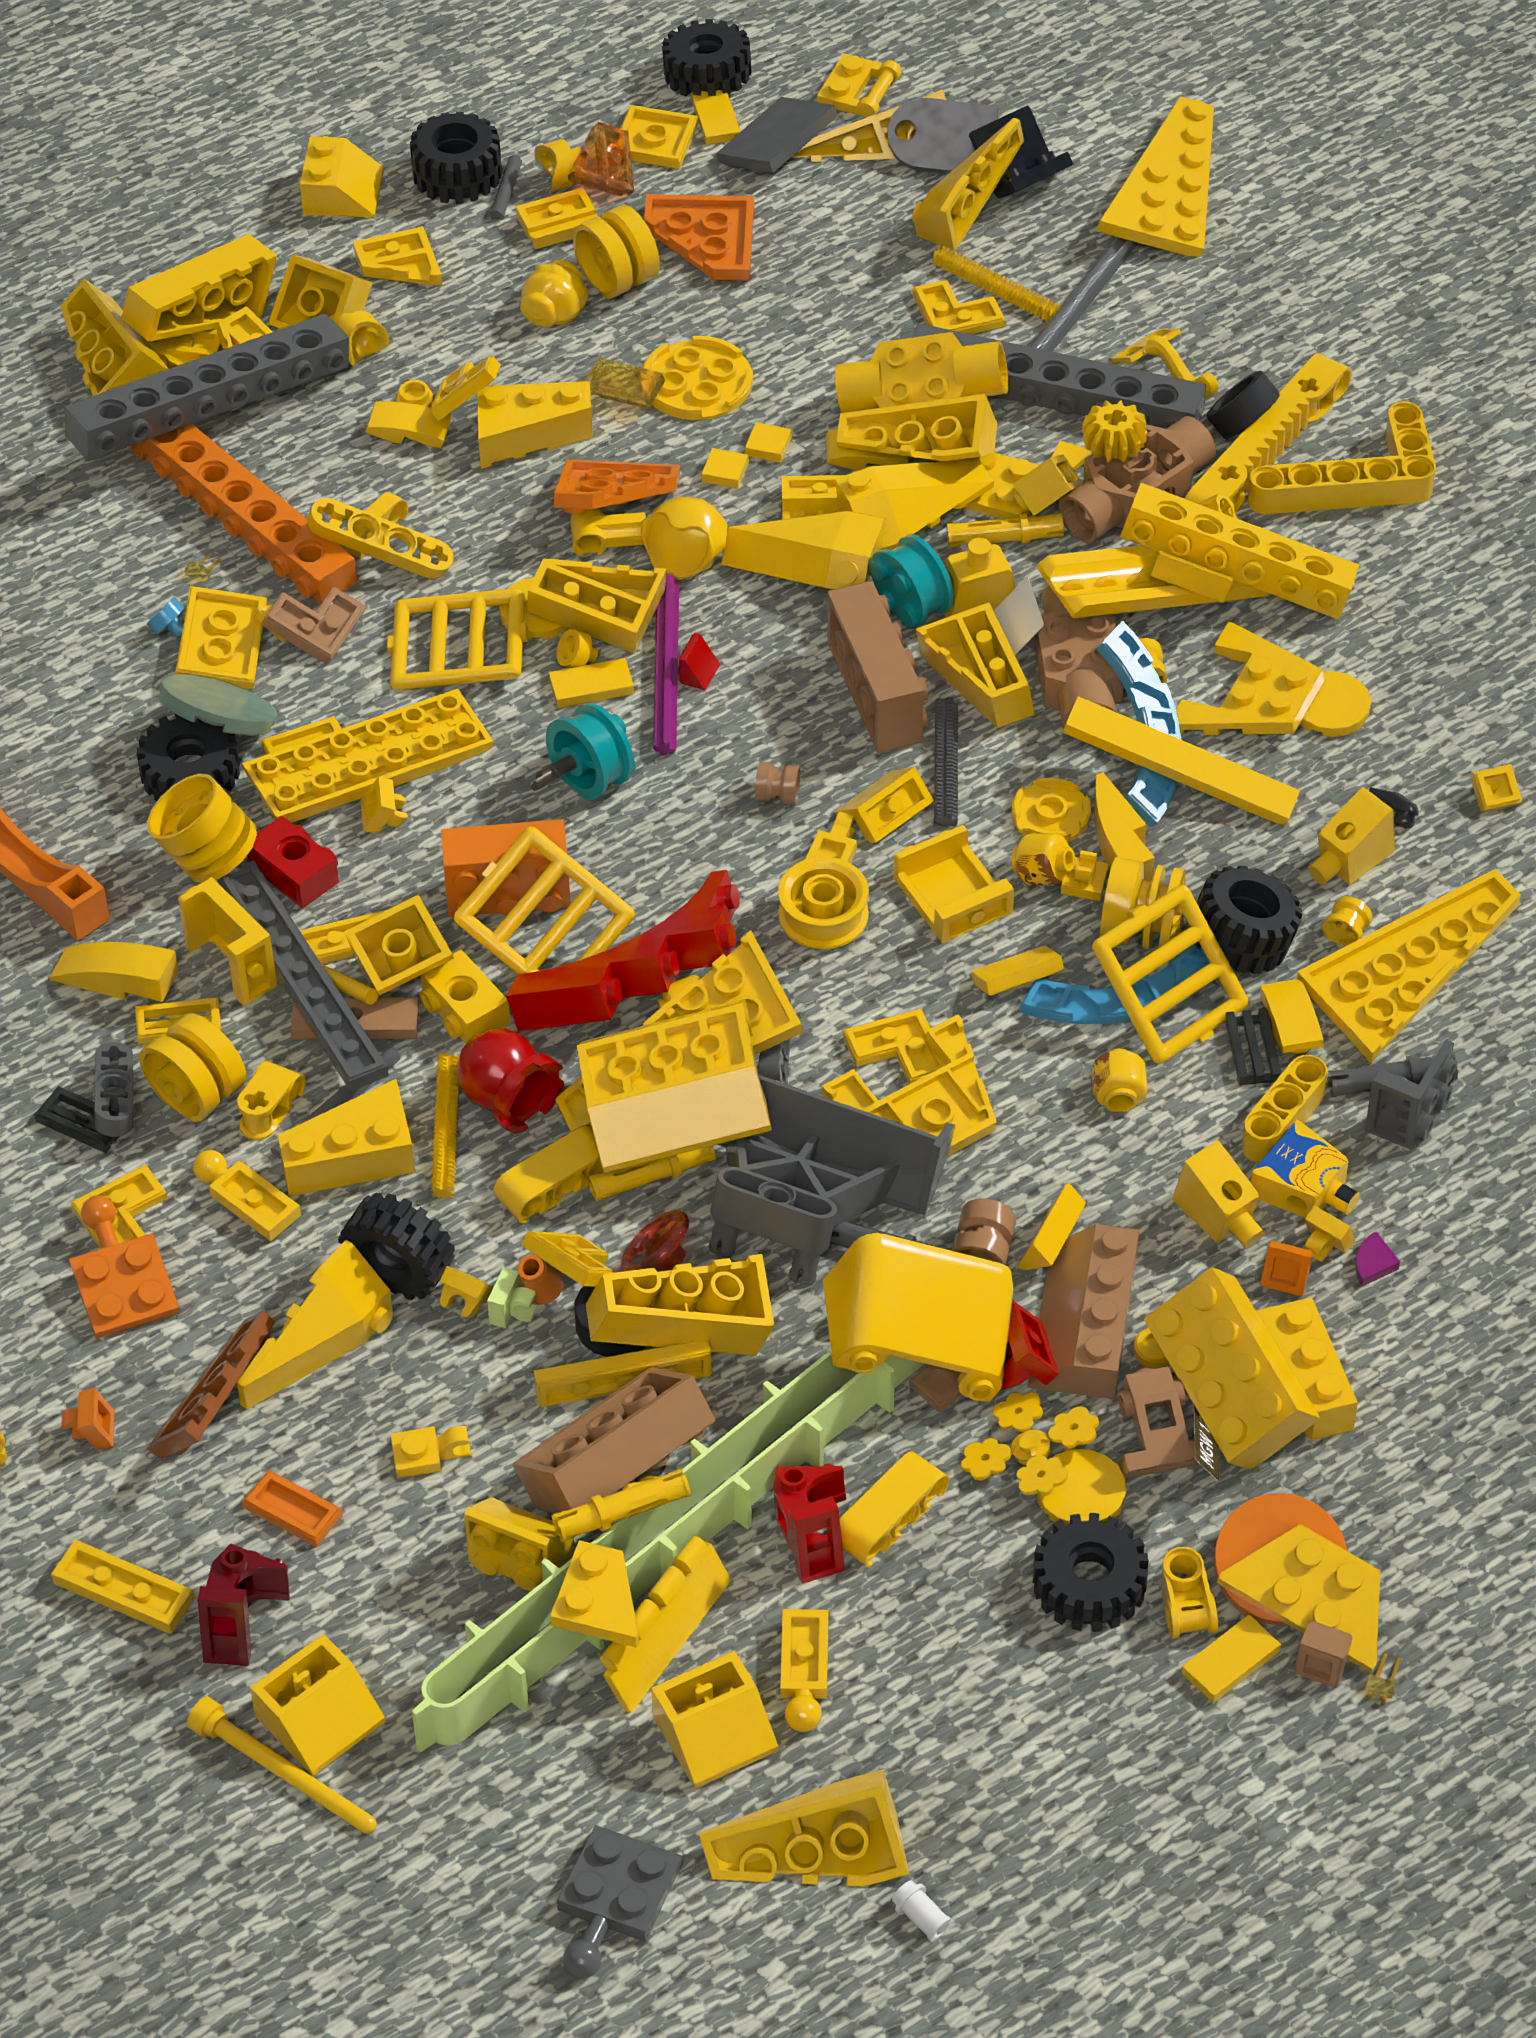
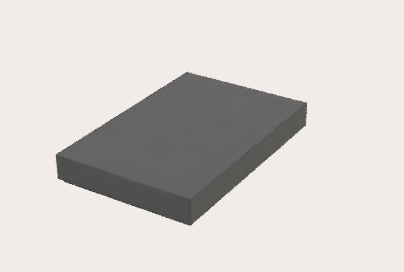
M780 97L716 153L718 161L733 167L774 173L838 116L835 105Z

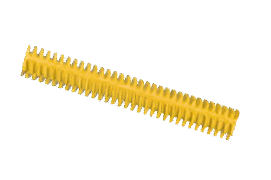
M942 244L934 251V258L931 262L942 269L945 268L949 273L952 272L953 275L956 274L957 277L960 276L963 280H967V282L975 286L978 285L979 288L982 287L981 289H985V291H989V293H993V295L1001 299L1004 298V301L1011 302L1012 305L1015 304L1016 307L1019 306L1020 309L1022 308L1026 312H1030V314L1034 313V316L1041 317L1046 322L1052 318L1061 306L1057 302L1054 303L1053 300L1050 301L1049 298L1046 300V297L1039 295V293L1035 294V291L1031 292V289L1024 288L1023 285L1020 286V283L1013 282L1012 279L1009 281L1008 277L1005 279V276L998 275V272L994 273V270L987 269L982 264L979 266V263H976V261L972 262V259L968 260V257L961 256L960 253L957 255L956 251L954 252L950 248L946 249V246Z
M441 1053L437 1056L438 1072L436 1077V1113L434 1115L436 1117L434 1118L435 1134L433 1137L435 1138L433 1139L434 1155L432 1156L431 1191L433 1192V1197L454 1198L453 1195L455 1193L452 1190H455L453 1186H455L454 1173L456 1171L454 1169H456V1158L454 1156H456L455 1152H457L456 1131L458 1130L457 1110L459 1106V1081L456 1066L459 1056H448L445 1053Z

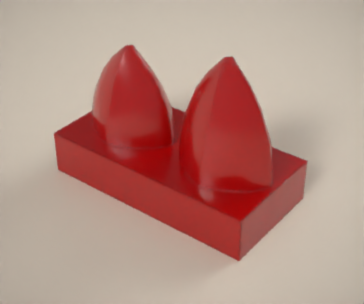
M1012 1300L1006 1358H1010L1005 1363L1003 1385L1000 1390L1015 1387L1024 1383L1032 1376L1047 1385L1059 1373L1043 1323Z

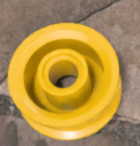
M814 857L798 862L785 872L779 883L778 898L780 905L778 916L781 928L790 939L808 948L834 949L851 943L861 935L868 922L867 902L869 888L866 878L854 865L838 858Z

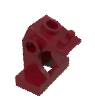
M230 1543L212 1562L206 1586H200L197 1598L203 1663L249 1666L252 1647L248 1608L251 1602L261 1599L290 1600L288 1566L285 1565L283 1560L279 1558L272 1560L256 1551L246 1550Z

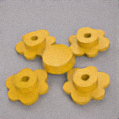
M1033 1392L1024 1395L1011 1393L1007 1396L1006 1401L995 1405L993 1414L999 1420L998 1423L1001 1429L1009 1430L1013 1428L1015 1431L1023 1433L1013 1440L1011 1449L1006 1444H998L994 1438H988L983 1443L974 1442L967 1445L964 1449L965 1458L961 1461L962 1470L970 1472L975 1480H985L993 1474L1002 1473L1006 1468L1005 1462L1013 1454L1019 1463L1027 1466L1017 1471L1021 1493L1024 1495H1034L1036 1493L1049 1495L1054 1491L1055 1486L1064 1484L1068 1478L1067 1471L1062 1467L1060 1458L1051 1457L1047 1459L1051 1450L1050 1440L1054 1443H1062L1063 1447L1067 1449L1081 1444H1089L1096 1439L1097 1433L1095 1428L1099 1426V1419L1095 1415H1090L1085 1407H1075L1068 1414L1061 1413L1054 1418L1055 1425L1049 1429L1048 1435L1040 1430H1029L1033 1426L1034 1420H1038L1043 1416L1040 1397Z

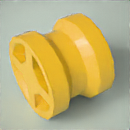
M1350 896L1340 897L1332 907V914H1329L1322 924L1323 934L1328 940L1347 946L1362 938L1363 931L1372 922V912L1364 902Z

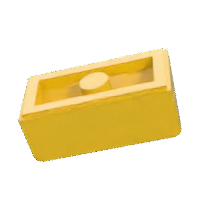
M1159 551L1150 575L1221 603L1225 602L1233 582V577L1163 551Z
M1066 1183L1052 1203L1017 1268L1026 1271L1053 1265L1086 1204L1071 1184Z

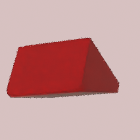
M695 632L691 636L679 657V682L706 690L720 663L699 633Z

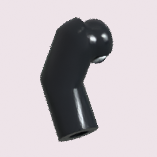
M1370 787L1369 792L1393 809L1395 813V826L1411 829L1415 825V816H1419L1417 805L1400 793Z

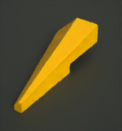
M943 90L921 97L946 100ZM900 106L816 136L791 158L810 157L811 162H822V157L843 156L844 161L896 159L889 146L888 125L892 115ZM909 124L901 125L896 131V136L901 140H910L916 134V129Z

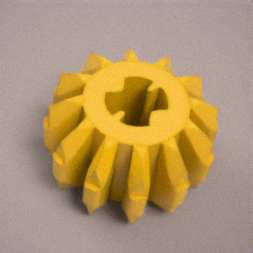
M1105 400L1102 407L1092 406L1089 414L1085 415V420L1082 424L1085 449L1091 450L1093 458L1104 456L1107 463L1112 459H1118L1124 463L1127 456L1137 457L1138 452L1141 448H1144V443L1147 440L1144 414L1137 412L1136 405L1124 406L1122 400L1117 404H1111Z

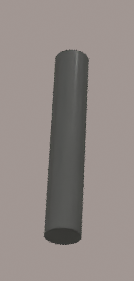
M516 155L508 158L490 212V218L504 219L522 164L521 158Z

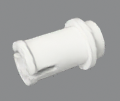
M912 1880L908 1881L896 1891L892 1898V1902L896 1905L895 1911L898 1915L905 1914L924 1932L931 1942H934L950 1929L953 1920L946 1916L925 1894L926 1887L923 1884L916 1885Z

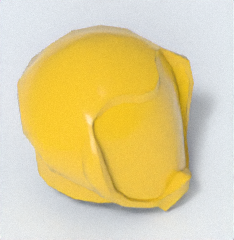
M677 496L655 508L650 516L643 519L641 534L653 568L667 569L666 574H673L674 579L682 580L711 568L716 557L726 546L728 524L721 512L707 501L692 496Z

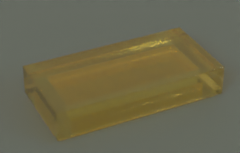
M598 358L585 381H590V392L592 395L649 409L664 385L665 378L662 372Z

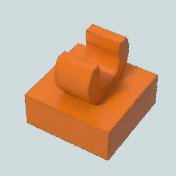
M1271 1240L1266 1254L1260 1286L1302 1297L1307 1285L1314 1251Z
M95 1388L80 1391L78 1394V1408H70L62 1412L61 1428L63 1430L72 1428V1439H87L95 1449L113 1448L115 1410Z

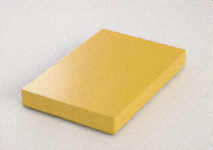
M190 586L175 675L202 676L223 681L243 689H253L263 630L261 623L254 617L261 608L266 606L267 597Z

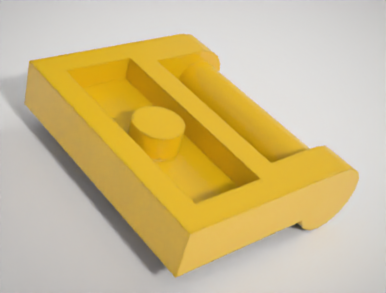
M843 53L819 91L817 102L835 105L837 110L863 117L872 116L878 113L880 101L891 83L899 79L902 69L898 63L892 60L879 63ZM872 76L878 78L867 97L859 100L858 98Z

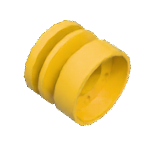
M207 774L189 776L174 784L159 798L151 809L147 820V832L169 855H172L173 860L194 882L202 883L211 877L214 880H218L230 873L245 859L252 849L257 836L256 825L235 802H231V797Z
M1115 857L1105 893L1100 937L1127 920L1128 916L1126 913L1135 907L1143 904L1148 906L1179 885L1186 886V869L1175 867L1169 885L1164 884L1165 865H1157L1150 882L1144 881L1142 861ZM1179 905L1142 929L1143 949H1151L1155 932L1160 933L1159 947L1181 932L1184 914ZM1132 936L1119 945L1128 946Z

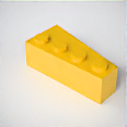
M247 234L128 287L121 320L148 342L216 329L220 321L245 306L260 318L263 315L277 255L251 234Z
M762 1254L749 1255L746 1261L731 1262L730 1258L714 1260L711 1265L692 1267L691 1263L678 1264L674 1266L673 1270L657 1272L655 1268L603 1274L586 1303L591 1341L665 1347L708 1340L711 1352L756 1356L775 1327Z

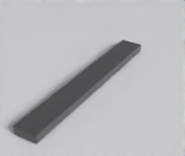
M253 860L237 866L230 873L218 879V884L270 934L276 976L350 1092L388 1077L386 1063L256 862Z

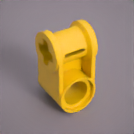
M263 1061L237 1098L238 1110L243 1115L239 1122L241 1133L252 1140H263L270 1137L277 1130L289 1110L294 1108L291 1104L297 1095H303L306 1086L305 1075L269 1061Z
M1189 1547L1171 1549L1164 1557L1161 1574V1591L1170 1638L1178 1639L1180 1633L1207 1630L1209 1634L1217 1633L1218 1616L1214 1596L1210 1592L1201 1555ZM1184 1573L1189 1575L1190 1578L1182 1579L1174 1574Z

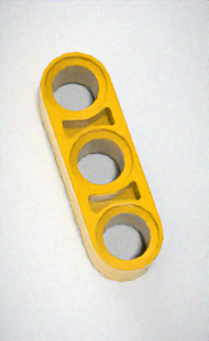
M1313 1055L1296 1057L1247 1115L1244 1122L1242 1151L1248 1159L1260 1163L1296 1120L1304 1124L1320 1105L1325 1095L1327 1066L1323 1060Z
M585 1125L575 1129L507 1170L498 1178L494 1185L493 1193L520 1223L526 1224L528 1222L526 1219L537 1212L542 1214L563 1201L561 1197L571 1191L577 1193L587 1187L588 1176L604 1172L592 1127Z
M914 1451L906 1453L840 1518L843 1550L864 1566L871 1567L873 1564L870 1561L879 1552L884 1554L902 1536L899 1532L908 1523L913 1525L931 1507L928 1503L937 1494L942 1496L946 1492L950 1481L949 1476Z

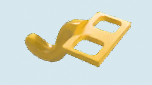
M1180 328L1157 329L1109 358L1113 363H1132L1146 354L1158 356L1163 359L1174 378L1206 384L1205 400L1213 397L1218 391V383L1213 374L1207 372L1195 378L1185 366L1178 352L1168 342L1181 334Z

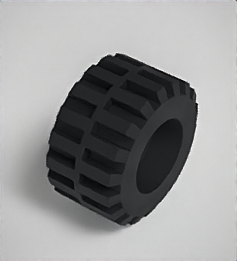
M458 111L454 114H449V112L441 113V116L427 118V123L421 122L417 126V131H413L411 135L410 151L413 181L415 185L417 184L418 190L421 193L427 191L428 198L434 200L439 196L441 203L448 204L449 199H455L456 204H464V198H469L471 202L478 200V194L481 193L487 196L491 193L490 187L496 188L498 186L499 179L502 176L500 139L495 126H490V121L487 119H479L476 114L471 113L467 115L464 112Z
M1227 866L1223 867L1222 871L1216 870L1211 873L1210 878H1207L1197 904L1231 968L1240 973L1250 971L1252 974H1260L1262 969L1269 972L1276 965H1280L1284 961L1299 928L1303 914L1302 909L1298 907L1300 901L1297 896L1291 894L1292 890L1286 884H1281L1277 877L1269 876L1263 873V870L1257 868L1251 870L1247 866H1238L1237 869ZM1199 942L1195 943L1198 949L1203 950Z

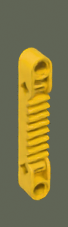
M1320 353L1314 354L1279 392L1280 396L1271 408L1239 435L1195 483L1185 499L1199 503L1220 493L1222 496H1228L1234 504V511L1236 513L1245 501V492L1243 490L1249 491L1251 472L1257 467L1275 464L1276 455L1282 456L1284 454V446L1290 447L1292 445V438L1299 437L1300 429L1305 430L1308 423L1318 421L1327 413L1348 389L1352 378V369Z

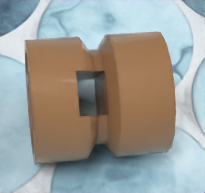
M982 1198L968 1201L962 1207L952 1251L1006 1265L1009 1245L1012 1241L1017 1219L1014 1212L1007 1205L996 1200Z

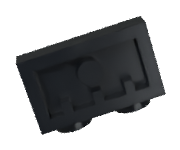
M1029 106L1022 107L969 133L970 140L976 151L1013 118L1020 120L1024 142L993 190L995 196L999 199L1016 193L1074 165L1068 152L1055 156L1053 150H1048Z

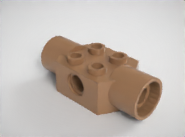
M1185 416L1166 429L1146 424L1147 440L1144 443V448L1140 449L1137 457L1127 456L1124 463L1118 459H1112L1107 463L1104 456L1093 458V454L1085 458L1083 484L1061 498L1059 502V513L1062 514L1063 524L1066 529L1086 544H1090L1115 527L1123 528L1140 483L1185 499L1191 489L1192 475L1211 463L1216 456L1214 440L1208 429L1199 420Z
M1048 585L1043 591L1041 598L1044 625L1035 634V654L1044 706L1060 711L1064 729L1078 696L1117 712L1116 704L1123 701L1124 686L1109 663L1096 650L1116 627L1115 615L1072 618Z

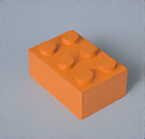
M564 819L441 829L448 917H454L455 912L485 878L482 875L484 870L492 861L496 864L527 827L537 828L567 853ZM531 847L474 917L480 914L492 913L508 915L550 865L551 861L534 847ZM564 873L533 910L554 912L560 908L568 907L571 904L569 876Z

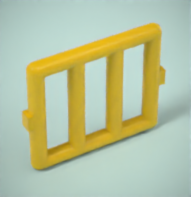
M520 588L398 600L394 608L393 635L388 636L387 639L388 653L392 654L390 686L394 690H406L517 679L522 672L523 642H528V628L526 622H524L525 594ZM509 604L506 664L483 666L486 607ZM470 608L467 668L445 670L448 610ZM432 612L429 672L406 674L410 614Z
M527 827L496 864L492 861L484 870L482 875L485 878L455 912L454 921L515 973L524 974L539 971L538 968L595 900L599 901L615 916L577 961L607 951L634 919L635 911L537 828ZM531 847H534L551 863L492 932L476 919L474 915ZM565 873L581 886L583 890L526 958H523L506 942Z
M1185 885L1175 887L1148 906L1143 904L1135 907L1126 913L1128 916L1127 920L1097 938L1092 944V949L1150 1057L1158 1064L1166 1062L1197 1040L1204 1042L1215 1034L1213 1030L1225 1022L1226 1012H1234L1236 1015L1245 1009L1249 1003L1247 995L1190 889ZM1179 905L1190 927L1123 971L1112 949ZM1199 942L1210 963L1142 1007L1132 985ZM1218 978L1229 999L1162 1044L1151 1022Z

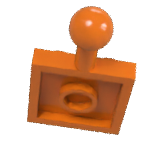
M101 1195L87 1199L82 1206L81 1216L88 1227L96 1230L102 1249L70 1258L69 1261L95 1338L98 1339L180 1313L178 1302L153 1233L118 1243L112 1226L116 1217V1208L113 1202Z

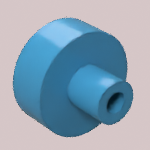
M173 597L146 624L157 635L166 627L177 638L182 634L184 624L177 616L185 607Z

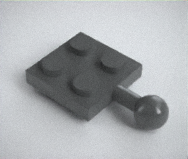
M595 1825L557 1899L558 1911L590 1922L582 1939L572 1942L564 1951L563 1965L569 1975L577 1979H586L598 1971L601 1964V1954L598 1948L608 1929L646 1942L683 1864V1856Z

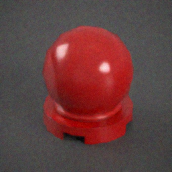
M506 1028L489 1029L473 1035L462 1048L456 1066L459 1087L470 1102L491 1111L495 1121L514 1134L526 1131L529 1127L524 1122L538 1111L544 1115L550 1112L556 1104L555 1099L561 1094L564 1087V1081L559 1078V1071L563 1069L562 1065L544 1053L537 1054L535 1048L525 1037Z

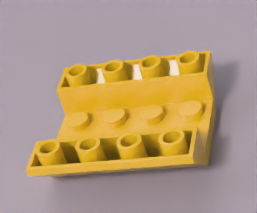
M745 1000L585 1040L577 1045L587 1110L604 1173L772 1131L766 1099L757 1073L751 1042L753 1033Z

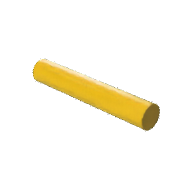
M322 964L339 991L369 1005L377 1001L378 994L376 989Z

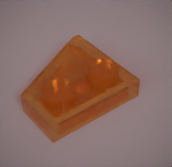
M601 122L595 124L591 128L569 172L568 181L621 197L631 195L634 192L629 132Z

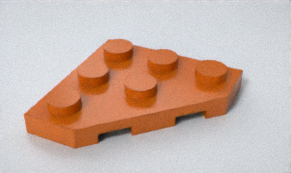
M646 194L644 222L655 238L713 280L750 281L754 196Z
M567 459L554 491V508H564L563 510L567 513L579 514L586 512L587 509L625 504L632 500L669 494L677 490L680 481V465Z

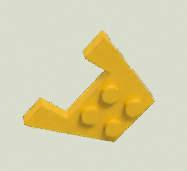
M1059 441L1051 457L1064 454L1076 471L1080 466H1084L1085 458L1090 456L1092 452L1085 449V447ZM998 453L974 457L979 458L992 477L994 487L963 508L1001 519L1018 517L1021 513H1026L1014 497V493L1017 490L1013 483L1039 465L1024 459H1016Z
M1228 622L1214 645L1215 653L1244 662L1246 665L1221 707L1187 700L1180 701L1176 708L1180 734L1184 735V730H1203L1204 735H1219L1222 729H1242L1243 735L1294 734L1324 682L1323 669L1235 623Z
M958 1014L930 1028L926 1033V1041L945 1063V1066L881 1100L876 1099L854 1069L822 1085L821 1088L822 1097L937 1137L947 1122L956 1125L948 1156L996 1131L997 1121L982 1077L979 1078L974 1063V1053L964 1033L962 1018Z

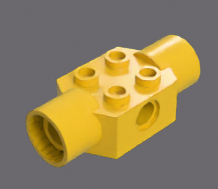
M953 332L879 342L871 360L837 364L835 368V386L841 413L980 394H985L986 397L1007 394L1008 370L1004 349L1000 341L962 346Z

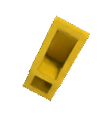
M1103 772L1096 775L1094 820L1096 835L1103 858L1106 863H1109L1110 871L1115 857L1142 861L1144 881L1151 882L1154 874L1155 857L1145 846L1146 823Z
M95 942L66 947L49 979L126 1000L129 994L163 1002L179 970L175 950L128 942Z

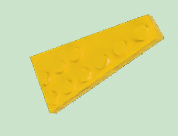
M1180 96L1103 215L1096 229L1097 232L1185 256L1201 257L1205 246L1214 114L1213 105Z
M1495 868L1297 971V979L1301 978L1310 998L1367 1060L1372 1063L1519 906L1521 894Z
M751 930L740 939L741 945L727 957L722 954L712 963L713 969L698 982H690L643 1023L644 1026L745 1000L753 1033L751 1042L754 1055L804 1032L798 1016ZM581 1076L555 1099L570 1132L585 1125L592 1127Z

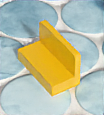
M910 767L887 773L834 812L836 816L839 811L855 815L854 820L865 839L870 843H877L934 802V799L916 767Z

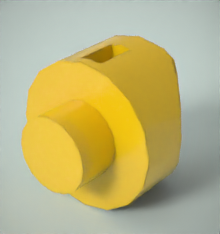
M564 139L536 146L534 149L535 161L552 177L550 193L576 186L578 183L577 172L584 171L587 168L582 149L580 147L570 149Z
M367 311L346 313L336 321V325L349 337V364L355 366L366 355L377 353L389 345L387 330Z

